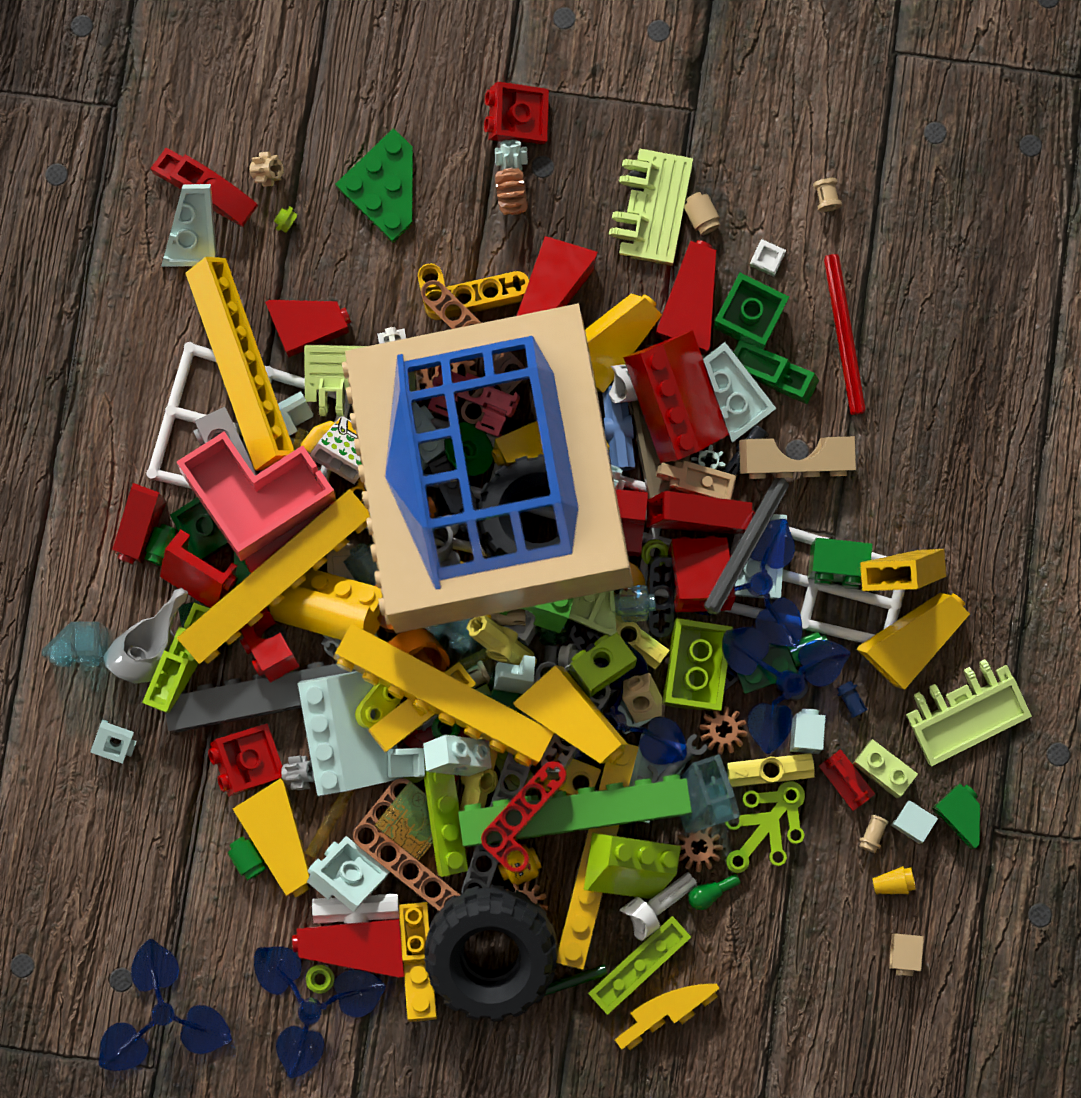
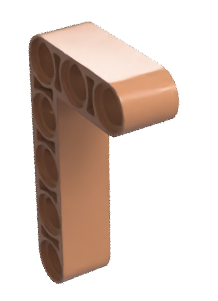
M431 280L422 286L421 297L424 302L451 329L481 323L439 281ZM434 284L441 289V296L438 300L430 301L427 299L425 291L429 285ZM452 304L459 306L461 309V316L454 321L447 319L445 315L446 308ZM511 352L501 353L497 359L493 360L494 373L496 375L504 373L506 366L509 364L518 365L520 370L525 369V367ZM522 380L499 384L498 386L500 391L509 394ZM476 389L470 396L473 398L480 397L484 389ZM465 400L460 409L463 419L471 424L482 421L485 414L482 412L484 407L480 406V415L477 418L471 419L465 414V409L471 402Z
M400 778L391 783L356 827L353 833L354 842L440 911L453 896H460V894L384 834L386 830L381 832L374 826L378 821V810L384 806L389 807L396 799V787L408 784L409 780ZM364 829H371L374 832V840L370 844H362L360 842L359 835ZM388 846L394 847L397 852L396 858L391 862H385L381 857L382 850ZM409 864H415L419 869L418 876L413 880H408L403 875L404 868ZM430 882H437L441 886V892L435 898L428 897L425 892V888Z

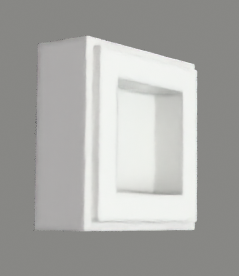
M761 239L749 266L774 277L786 250Z

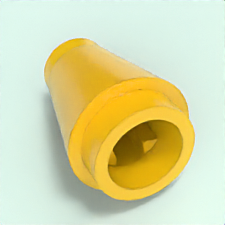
M904 866L873 878L876 894H909V891L916 890L912 868L904 869Z

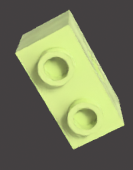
M873 739L868 742L852 763L857 769L896 798L903 795L918 775V773Z

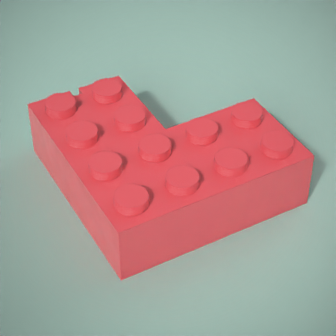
M222 432L177 461L181 474L241 561L336 501L334 489L322 472L318 471L317 465L304 446L299 447L256 476L225 432Z

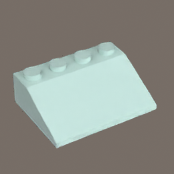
M358 671L303 680L298 683L317 796L349 791L403 778L388 777L387 752L385 753L369 733V729L361 727L356 721L355 711L357 706L374 686L362 679L363 674ZM374 710L370 713L372 719L376 715Z

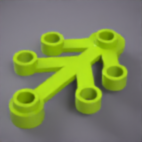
M788 781L783 783L778 791L764 793L748 791L742 798L743 804L747 808H754L762 803L777 804L771 812L746 815L730 813L726 816L725 825L730 830H737L741 826L759 825L740 850L732 851L727 856L726 866L731 872L741 873L748 868V857L768 832L771 853L769 854L770 863L774 866H781L786 862L787 856L782 850L779 823L780 817L786 810L789 822L788 841L792 844H798L803 841L804 831L800 828L798 807L804 802L805 792L800 784ZM788 790H793L796 793L795 800L790 801L786 798ZM749 794H753L756 797V803L753 805L746 802V796ZM735 816L738 818L739 823L736 827L729 825V817ZM792 830L800 832L801 837L798 841L791 839L790 833ZM775 852H780L783 855V860L780 863H776L772 858ZM735 856H740L743 859L742 866H734L733 858Z

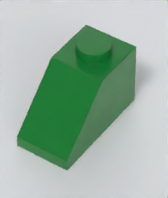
M960 783L947 793L932 809L972 850L979 845L980 804L976 800L978 798L976 792L967 784L963 787Z

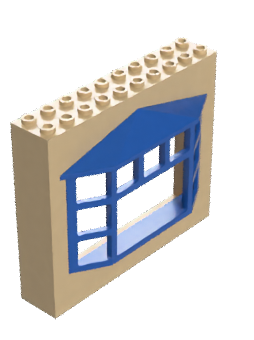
M579 303L345 351L346 361L342 362L345 379L348 378L349 387L346 388L348 402L352 404L354 412L350 413L352 428L356 430L358 438L354 439L357 456H360L362 464L358 465L360 480L364 482L366 490L362 492L364 506L368 508L370 518H366L369 535H372L374 542L370 547L373 561L377 563L378 571H375L377 588L381 589L383 597L379 599V606L382 616L385 615L387 625L391 624L396 633L634 586L588 341ZM526 349L528 368L497 375L494 373L493 355ZM484 358L485 377L452 383L451 363ZM437 366L442 367V386L410 392L409 372ZM530 379L551 494L546 497L475 511L473 509L454 395L460 392ZM445 396L450 427L417 434L412 403ZM452 438L457 469L424 476L419 445ZM458 480L460 482L464 512L431 519L426 487ZM552 506L556 517L560 544L527 550L519 514L524 511ZM510 515L517 552L485 559L482 554L476 522ZM467 524L474 561L441 567L433 531L439 528Z

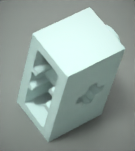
M802 709V712L796 713L792 718L790 752L819 754L823 750L825 715H819V710Z
M444 735L423 744L427 772L471 776L492 768L489 741Z

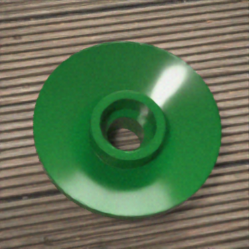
M467 422L459 423L468 476L481 475L490 468L493 461L491 441L485 432L475 428L476 425ZM447 438L444 440L445 453L449 462L457 469L452 438Z

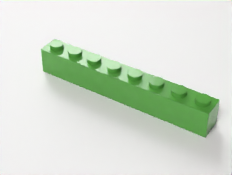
M680 774L663 777V782L652 783L651 779H641L634 781L635 786L623 787V783L606 785V790L596 792L595 787L577 789L578 794L567 796L566 791H559L514 840L691 815L687 778L680 779ZM538 795L526 796V801L529 804L535 805L541 801L538 800ZM509 799L493 801V807L482 808L481 803L465 805V811L458 812L464 847L482 845V833L510 803ZM511 811L506 817L507 824L518 826L522 821V814L518 811ZM493 832L487 837V844L503 841L502 835L498 832Z

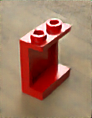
M180 530L165 549L160 577L178 589L183 588L188 592V595L211 608L234 587L238 579L235 576L237 565L232 563L225 572L212 567L187 551L190 535Z
M716 536L691 539L689 537L672 539L668 555H672L677 593L674 601L675 612L708 611L704 608V604L730 559L727 538H718ZM734 587L721 611L732 609L736 597Z

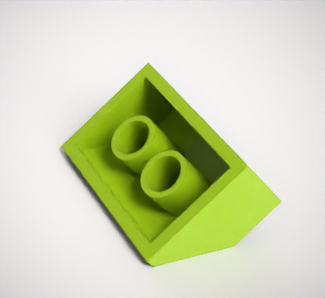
M679 618L674 621L662 705L685 709L721 711L733 627Z
M592 833L584 890L652 899L663 891L676 876L681 846Z

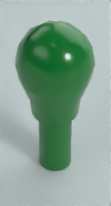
M733 874L718 883L713 882L695 886L689 892L688 901L691 907L696 910L708 909L722 896V893L739 885L740 880L736 874Z

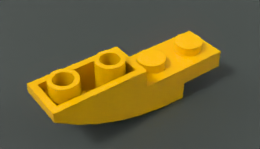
M460 662L444 672L471 688L476 685ZM407 699L368 731L386 753L428 722L436 713L431 710L428 713L423 712L412 705L414 701Z
M427 902L399 905L407 1019L408 1022L437 1019L435 992L430 985L424 960L425 943L430 928Z
M717 984L686 986L649 1000L630 1013L636 1023L614 1039L621 1049L627 1046L631 1050L643 1040L640 1036L648 1029L653 1033L666 1023L663 1019L666 1015L673 1023H676L678 1020L681 1024L685 1023L695 1015L693 1009L702 1003L705 1007L718 997L715 992L720 989Z

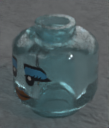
M635 585L620 589L619 594H615L616 616H621L624 622L647 621L650 618V611H656L655 594H649V590L645 585Z

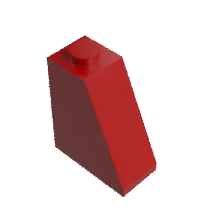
M268 300L265 302L288 358L304 352V346L321 345L349 333L347 324L352 322L346 308L340 309L337 301Z
M135 483L132 484L112 549L119 555L118 560L131 565L134 564V561L143 563L146 555L144 552L153 528L157 527L167 503L159 492Z

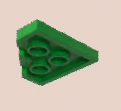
M394 128L335 183L336 188L392 243L413 223V146Z

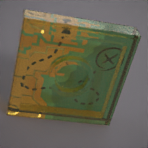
M409 781L374 826L419 861L432 845L433 838L427 796L421 789Z

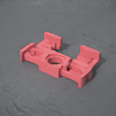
M441 366L437 370L439 372L438 377L433 379L432 384L434 387L443 385ZM451 371L452 383L479 378L469 373L466 376H462ZM495 385L484 387L482 395L477 398L471 397L469 391L456 393L454 395L456 402L461 398L484 407L482 412L485 414L482 421H477L475 428L497 438L502 436L500 433L506 421L504 416L512 417L520 401L518 393L515 392L514 395H510L495 389ZM445 396L431 398L428 409L449 418L448 411L436 407L438 405L447 409ZM482 423H483V424H486V425H488V426L493 427L494 430H493V429H490V428H488V427L482 426Z

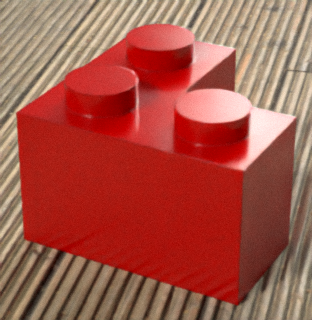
M615 489L628 556L640 557L648 492Z

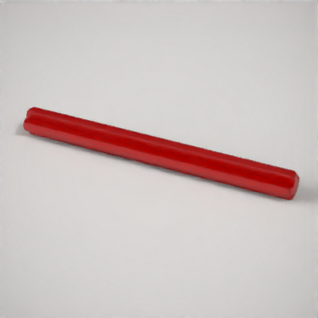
M830 254L825 256L824 263L851 415H860L866 409L840 258L838 254Z

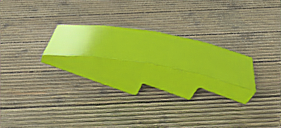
M193 603L184 627H178L169 651L164 650L142 703L166 713L170 712L198 665V662L179 642L177 637L210 608Z

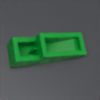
M739 340L733 352L755 381L790 398L808 404L819 382L814 372L791 364L784 357Z

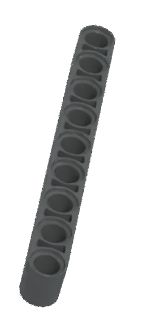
M553 662L542 663L536 670L532 686L541 679L540 675L543 668L548 666L554 667L556 664ZM522 711V715L539 723L538 721H536L535 719H533L532 717H530ZM508 752L492 802L505 799L511 801L525 786L532 764L527 767L517 763L513 758V754ZM514 774L519 778L520 786L518 789L509 790L505 787L504 779L507 775ZM502 842L487 845L491 848L499 847L502 844ZM483 845L476 846L462 887V894L466 892L468 885L471 883H478L482 888H490L499 861ZM483 855L490 857L492 868L488 871L480 870L476 864L478 857Z

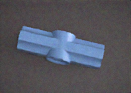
M609 386L602 393L605 413V418H603L606 441L610 446V463L620 468L622 472L635 469L632 439H634L632 417L628 412V402L613 403L611 401L609 392L612 386Z

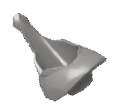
M183 588L174 590L171 599L163 605L154 617L141 620L116 638L103 656L105 666L118 678L132 683L151 682L164 650L168 652L175 637L171 631L173 619L180 606L186 602L188 592Z

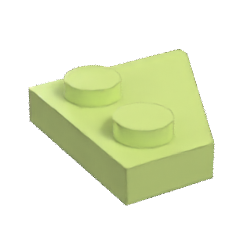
M614 590L574 598L569 619L604 635H613L617 632Z

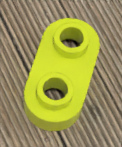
M380 683L374 685L356 708L355 718L357 723L363 728L370 729L394 710L401 699L393 695L389 698L387 694L388 687ZM372 710H374L376 714L374 719H372L370 715Z

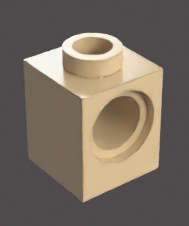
M650 673L633 676L623 681V700L635 723L662 716V696Z
M892 934L889 968L896 969V975L913 976V971H921L924 936Z

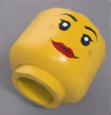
M520 844L528 853L530 859L527 869L523 872L512 873L502 864L497 865L504 881L509 879L513 885H521L538 876V869L542 867L533 847L528 848L525 844ZM513 852L508 857V863L511 867H520L524 862V855L520 852Z

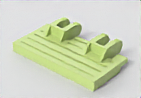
M639 148L637 160H623L622 166L624 168L647 173L646 179L629 175L620 176L619 183L622 185L644 189V192L631 189L627 213L613 212L612 218L617 222L637 225L636 231L621 228H611L609 230V235L613 238L634 241V244L621 242L620 255L673 266L693 158Z
M304 346L306 402H317V389L319 390L320 416H327L328 391L336 392L335 410L337 416L344 417L345 390L349 387L348 378L345 379L342 362L346 361L345 351L367 346ZM416 371L409 372L410 392L416 391Z
M985 659L980 661V669L988 685L982 688L976 679L974 671L970 667L964 669L963 672L969 686L966 684L946 694L950 704L948 708L938 687L935 684L930 686V694L938 710L932 713L926 704L924 696L920 692L914 694V699L924 720H922L917 709L906 714L930 766L1032 717L1015 678L1012 677L1007 665L995 670L1000 679V682L997 683L988 662Z

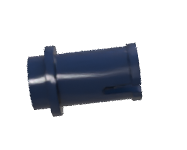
M849 681L837 688L839 692L837 696L842 697L851 717L854 718L868 709L856 690L857 684L854 685L852 681Z

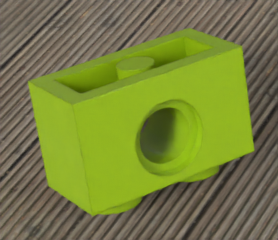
M617 632L611 636L608 634L602 636L594 643V648L588 652L582 650L571 659L572 663H570L569 672L589 698L633 669L636 665L637 658ZM604 658L608 661L609 665L600 668L594 664V660Z

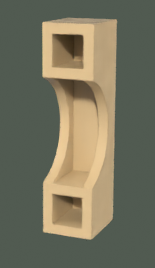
M855 436L820 438L815 450L802 460H794L785 456L778 449L774 439L739 440L740 474L749 473V479L766 478V473H776V478H793V472H803V477H820V471H830V477L847 476L848 470H856Z

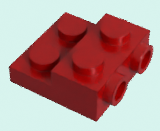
M499 81L492 85L485 94V105L490 106L489 116H486L484 121V131L489 133L488 140L502 142L514 139L522 142L545 144L548 133L549 89Z
M268 723L215 739L210 744L211 749H208L209 759L212 765H218L221 774L217 777L218 785L222 792L227 791L228 797L255 789L258 786L279 780L280 778L282 779L281 771L283 766Z

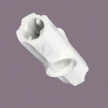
M398 894L371 895L355 912L337 898H330L329 900L327 898L312 899L313 923L344 922V924L369 922V920L400 919Z

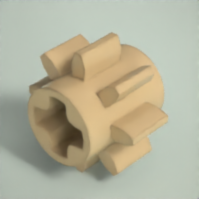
M260 152L259 157L252 158L250 174L255 179V183H262L263 187L274 186V181H281L284 168L281 160L278 159V155L271 156L270 152Z

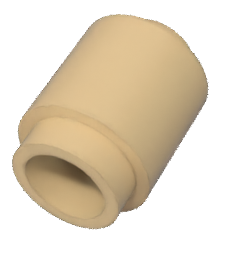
M698 192L686 199L687 204L684 205V209L696 231L699 230L701 235H706L720 227L718 221L720 217L708 194L702 195L701 192Z

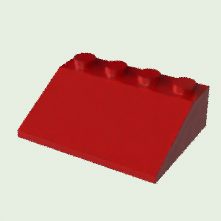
M693 330L623 357L660 463L682 459L729 435Z

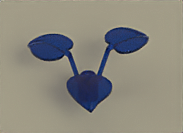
M777 519L769 522L750 556L755 561H761V572L752 575L747 583L734 586L735 592L748 589L749 593L753 596L764 597L767 609L761 610L756 617V630L764 641L773 645L795 648L799 646L802 637V620L798 608L787 598H778L772 605L769 600V592L773 587V580L767 574L766 564L772 569L783 568L792 561L795 553V544L787 519ZM707 611L695 612L701 615H714Z
M742 627L727 630L724 633L722 651L730 668L739 674L750 675L759 664L777 676V686L783 692L781 696L773 700L772 706L767 703H760L748 715V731L764 753L770 754L785 741L792 729L793 714L791 709L785 705L777 706V704L784 699H789L790 696L800 695L805 688L804 678L809 683L819 687L827 686L834 682L851 655L848 649L829 640H813L806 643L798 653L799 662L803 665V667L799 668L798 674L790 670L779 672L761 660L769 651L768 639L762 631L753 627Z
M624 641L637 658L636 665L633 669L609 684L611 689L621 688V692L614 705L611 706V711L603 715L618 733L630 731L645 734L640 739L639 748L642 756L647 761L657 765H666L685 760L687 755L686 740L675 722L665 717H655L650 721L648 729L626 725L625 715L618 711V707L623 700V681L633 676H641L648 673V665L644 657L627 641ZM606 659L604 661L603 668L609 665ZM565 739L562 740V744H563V745H565V746H571V745H572V744H570L569 742H567ZM578 750L573 758L584 762L594 761L593 758L581 750Z
M153 939L147 940L139 948L131 967L132 981L137 989L149 991L154 988L158 1004L151 1011L152 1020L138 1033L128 1023H116L110 1026L103 1034L100 1043L98 1064L103 1069L122 1071L134 1068L143 1062L148 1054L149 1046L140 1037L155 1024L166 1026L175 1021L185 1025L180 1032L181 1042L187 1050L196 1054L212 1052L221 1046L229 1044L232 1040L226 1021L215 1009L206 1005L193 1006L187 1013V1020L175 1016L174 1008L169 1003L163 1002L159 987L166 988L175 982L179 973V965L175 956Z
M283 946L259 947L255 951L254 969L261 986L269 993L279 995L289 985L297 998V1002L300 1004L298 1016L304 1023L303 1029L299 1026H289L279 1034L276 1041L278 1058L289 1078H296L308 1072L316 1065L323 1054L324 1039L322 1034L315 1030L308 1031L309 1025L319 1021L323 1009L339 1000V1007L344 1014L351 1017H362L375 1008L386 989L383 981L374 974L364 970L352 969L344 971L336 977L334 989L337 995L332 996L324 1003H320L315 998L304 1000L296 984L293 982L300 976L302 971L301 959L298 954L293 952L292 949Z

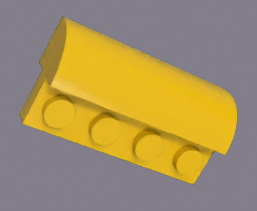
M310 568L303 574L306 577L305 581L294 590L289 586L282 592L285 597L273 608L269 605L270 614L274 621L342 640L350 624L372 635L376 634L380 626L377 620L381 612L379 599L383 597L381 589H378L376 586L319 570L314 571V569Z

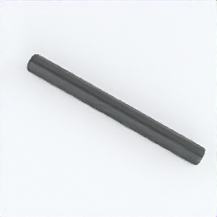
M775 478L704 604V608L708 610V613L718 614L721 611L789 487L786 479Z

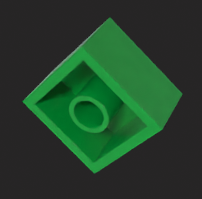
M739 273L715 319L713 328L738 341L741 340L765 349L788 303L789 296Z
M816 537L810 549L808 579L814 580V584L829 586L831 582L842 583L844 588L858 589L859 585H862L860 563L871 560L872 544Z

